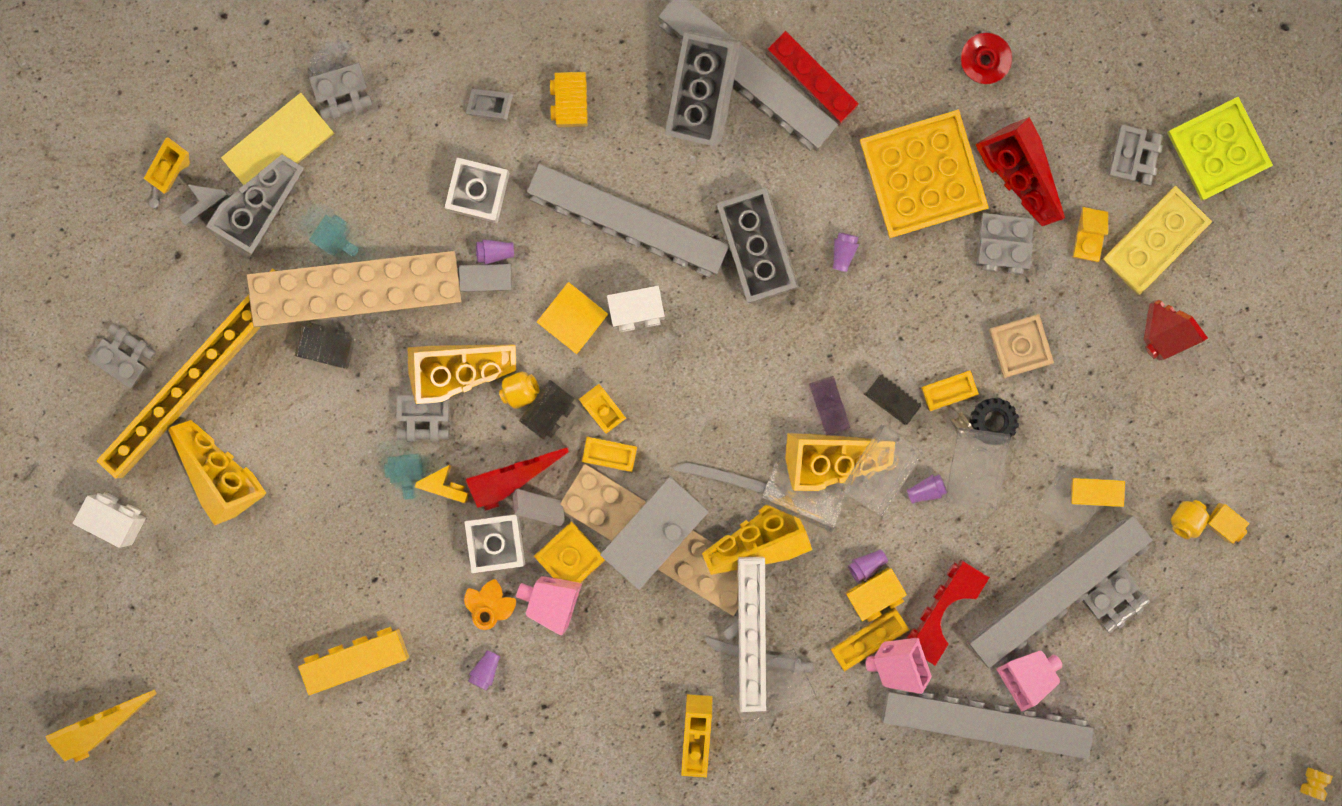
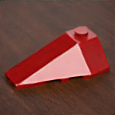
M1030 117L1009 124L975 144L987 168L992 173L996 172L1005 182L1004 186L1009 191L1012 189L1021 199L1022 206L1041 226L1065 218L1042 140Z
M1156 300L1149 304L1144 341L1147 344L1145 349L1153 359L1165 360L1208 339L1193 316L1181 310L1176 312L1171 305H1167L1164 308L1163 301Z
M569 447L467 478L466 482L477 508L484 506V510L487 511L499 507L498 501L506 499L516 489L524 486L570 452Z

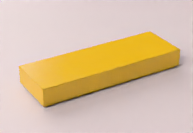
M893 608L830 650L845 672L878 651L882 643L895 640L909 631V628L897 609Z

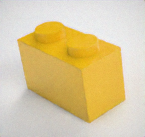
M887 567L870 577L866 582L863 581L845 592L859 618L862 621L867 619L868 622L881 616L880 611L889 606L890 609H893L904 602L903 597L907 595L891 567Z

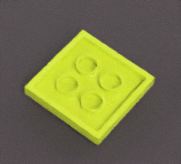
M1239 97L1167 132L1201 201L1273 166Z

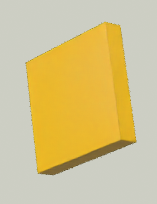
M568 282L538 319L537 323L574 353L578 354L609 314Z
M572 521L534 555L535 559L553 578L581 583L605 561L600 555L601 552Z

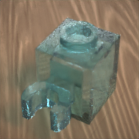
M336 214L332 218L325 215L309 239L310 242L332 256H335L339 249L353 257L359 251L358 247L346 240L351 230L345 227L348 222Z
M421 453L387 457L388 463H384L385 477L390 478V483L402 482L404 500L416 498L413 480L424 478Z

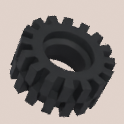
M1001 398L985 399L977 404L971 413L970 424H972L976 437L984 443L1002 444L1009 441L1016 434V428L1019 427V416L1015 412V407L1011 406L1007 400H1002ZM991 411L1001 413L1004 418V425L998 431H991L985 425V417Z

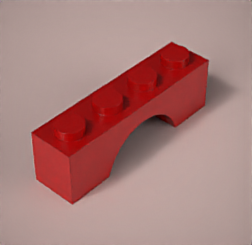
M787 31L767 49L766 55L783 72L798 81L815 99L819 107L838 126L858 107L859 103Z
M962 560L958 564L954 562L946 574L949 576L944 586L942 584L938 586L933 595V598H935L934 603L931 607L927 606L923 610L919 618L922 621L917 630L913 628L906 638H918L926 661L936 666L949 645L941 629V620L945 610L953 602L960 599L976 600L990 578Z

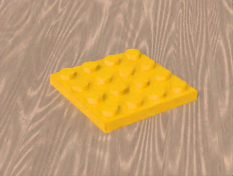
M959 109L859 140L889 239L989 208Z

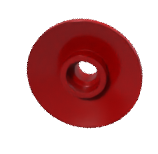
M977 34L971 37L964 45L960 58L961 66L965 74L976 83H996L1002 80L1011 68L1012 52L1010 46L1002 37L996 34ZM987 56L990 60L989 64H983L981 57Z

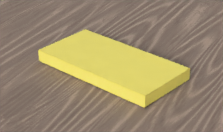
M300 93L221 158L244 185L281 154L298 164L335 133L304 95Z
M1174 186L1102 260L1137 295H1140L1212 221L1177 186Z

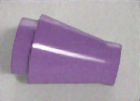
M841 232L838 233V237L834 238L833 269L848 271V267L859 246L857 243L859 237Z
M482 239V242H476L477 262H484V265L503 259L514 258L513 242L507 243Z
M932 474L912 488L907 489L912 504L940 499L942 495L947 494L940 474L936 476Z
M879 549L876 552L853 559L852 563L848 565V569L858 583L866 582L884 564L888 563V559L884 552Z
M487 650L485 655L469 673L470 678L468 682L484 690H487L489 685L492 686L500 656Z

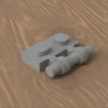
M359 62L309 77L317 103L328 100L329 103L328 108L320 110L323 120L330 117L336 119L341 117V114L354 110L355 112L363 111L364 107L373 105L370 95L360 98L358 90L367 88ZM350 93L351 101L341 104L337 103L336 97Z
M1121 125L1108 176L1134 182L1137 173L1143 174L1141 184L1151 186L1153 177H1156L1158 170L1156 168L1158 154H1161L1163 149L1161 145L1163 135L1153 133L1151 142L1145 141L1146 130ZM1142 150L1148 152L1146 165L1139 163Z
M112 324L107 332L115 337L113 342L111 343L102 338L88 360L133 389L148 368L139 361L143 356L151 361L156 352L150 349L149 344L145 341H138L131 336L130 331L124 327L119 328ZM123 344L134 350L131 356L120 349Z
M397 395V421H407V429H397V439H407V442H416V439H430L431 442H439V439L449 440V429H439V421H449V399L442 402L416 404L413 395ZM416 421H430V429H416Z
M1125 568L1108 577L1109 580L1099 588L1095 587L1087 593L1088 597L1083 600L1097 619L1107 614L1110 621L1104 624L1103 627L1109 634L1116 628H1122L1125 625V621L1135 614L1139 615L1144 611L1143 608L1150 603L1146 595H1142L1137 600L1132 596L1140 588ZM1125 600L1129 606L1117 614L1113 608Z

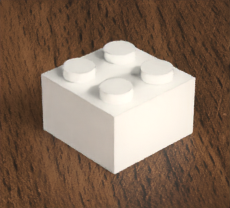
M457 158L445 209L449 212L498 223L510 175L509 171Z
M659 286L607 295L614 329L619 328L620 332L635 330L634 325L643 323L645 328L661 325L660 320L665 319Z
M104 492V494L97 493V495H88L73 524L121 548L133 544L146 517L140 515V509L129 504L123 506L117 503V497Z
M510 514L465 521L471 573L522 567L525 565L519 515Z

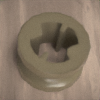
M960 412L957 419H950L952 425L962 438L966 437L967 432H974L973 427L963 413Z

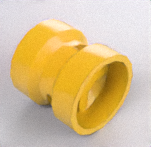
M1307 767L1305 773L1307 783L1305 782L1301 785L1299 792L1325 801L1327 792L1324 787L1331 783L1333 776Z

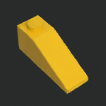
M690 694L686 696L681 776L707 777L712 721V696Z

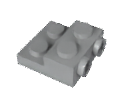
M982 213L976 265L983 266L982 270L997 272L998 268H1007L1008 273L1023 274L1024 270H1030L1034 219Z

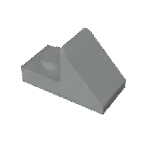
M472 89L466 114L506 123L513 94Z
M188 185L200 202H192L183 209L184 213L179 218L184 225L191 228L217 209L231 195L224 190Z

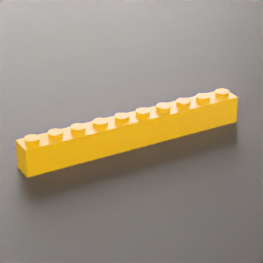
M272 268L269 272L278 271V270ZM249 294L98 458L97 462L115 479L125 477L261 328L253 327Z

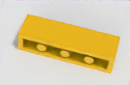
M390 626L377 631V637L368 639L367 635L352 640L353 645L347 648H343V645L340 644L328 649L329 654L319 657V654L316 653L303 658L305 663L299 665L298 668L308 695L407 660L409 655L400 630L392 631Z

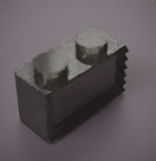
M310 323L309 327L302 326L295 352L296 357L344 369L349 368L355 339L349 338V332L335 329L334 334L324 331L325 326Z
M883 374L877 375L864 392L865 396L904 425L911 421L921 407V402L917 403V399L913 400V396L909 397V393L900 390V387H896V384L888 381V377L884 378Z
M549 380L520 418L519 422L543 440L547 436L552 438L560 428L557 423L561 417L565 416L567 418L576 407L573 404L575 398L552 380Z

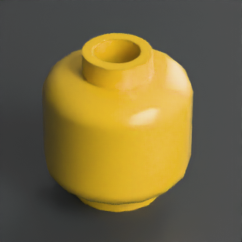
M520 371L506 377L502 381V389L499 390V395L504 404L508 403L512 408L519 409L533 403L537 399L540 389L536 378L532 374L529 375L526 372Z
M1197 500L1181 502L1170 519L1173 526L1172 530L1178 536L1187 540L1198 538L1210 521L1209 514L1206 511L1207 507Z

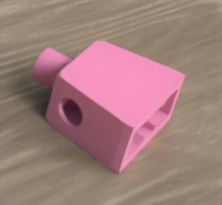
M541 576L536 581L534 587L521 583L516 598L529 602L526 611L527 617L555 633L563 635L569 627L582 584Z
M918 638L884 642L875 656H868L866 659L867 671L878 672L882 684L888 688L922 694L932 677Z
M1038 651L1010 661L996 670L1021 712L1037 705L1060 683V679L1055 672L1062 668V662L1056 655L1046 658L1042 651Z

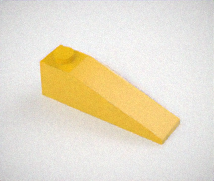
M514 344L407 347L408 374L416 404L442 402L460 392L469 391L472 387L490 382L516 371V349Z
M192 420L169 428V433L198 500L214 526L237 517L265 496L266 492L253 472L247 467L243 469L233 460L234 456L228 451L224 453L214 444V439Z
M787 433L785 460L792 490L819 491L825 489L826 486L838 482L844 483L848 479L859 475L865 476L892 467L895 441L821 434Z
M789 495L763 506L758 510L759 514L749 522L745 520L740 524L741 528L731 536L725 535L702 553L711 575L738 570V557H764L765 564L790 560L813 550L806 530Z
M154 689L59 729L45 737L64 761L73 758L74 762H78L89 757L88 752L96 748L157 693Z

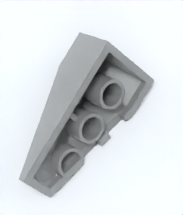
M281 154L254 178L222 202L206 228L225 246L248 259L304 168Z

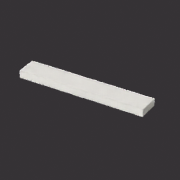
M738 557L740 712L766 711L765 558Z

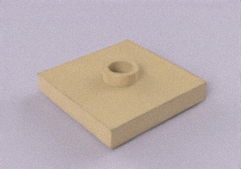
M1039 314L989 329L1003 378L1054 363Z

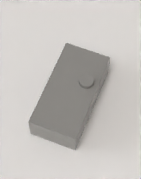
M695 30L684 32L665 135L710 146L722 143L742 41Z
M763 188L717 203L747 303L760 301L799 288L769 190Z
M669 477L600 555L640 590L709 511L674 479Z

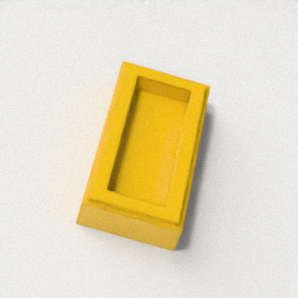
M971 370L921 387L929 411L979 395Z
M587 437L582 462L632 472L637 447Z
M1072 478L1071 504L1124 507L1125 481Z

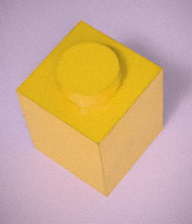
M1218 503L1209 515L1210 521L1207 527L1227 543L1233 544L1235 541L1239 542L1247 533L1246 527L1250 523L1226 504Z

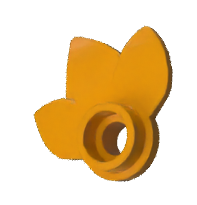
M496 579L487 582L480 592L468 588L464 598L466 608L472 613L474 625L481 630H489L496 625L497 621L509 618L516 606L515 598L503 597L502 588ZM481 613H489V621H482Z

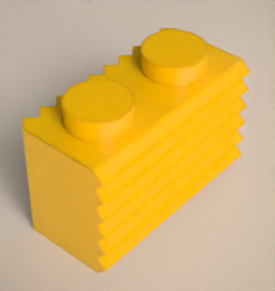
M586 72L555 73V80H550V95H555V105H551V121H556V126L559 128L587 127Z

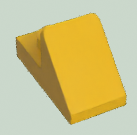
M165 138L144 179L165 194L171 189L179 172L189 167V152L170 138Z
M1082 207L1072 258L1092 262L1100 261L1104 236L1108 235L1107 211Z
M600 384L579 398V401L606 434L626 419Z
M451 465L421 479L415 485L416 488L462 503H466L469 492L464 491L465 486L450 482L449 486L445 485Z

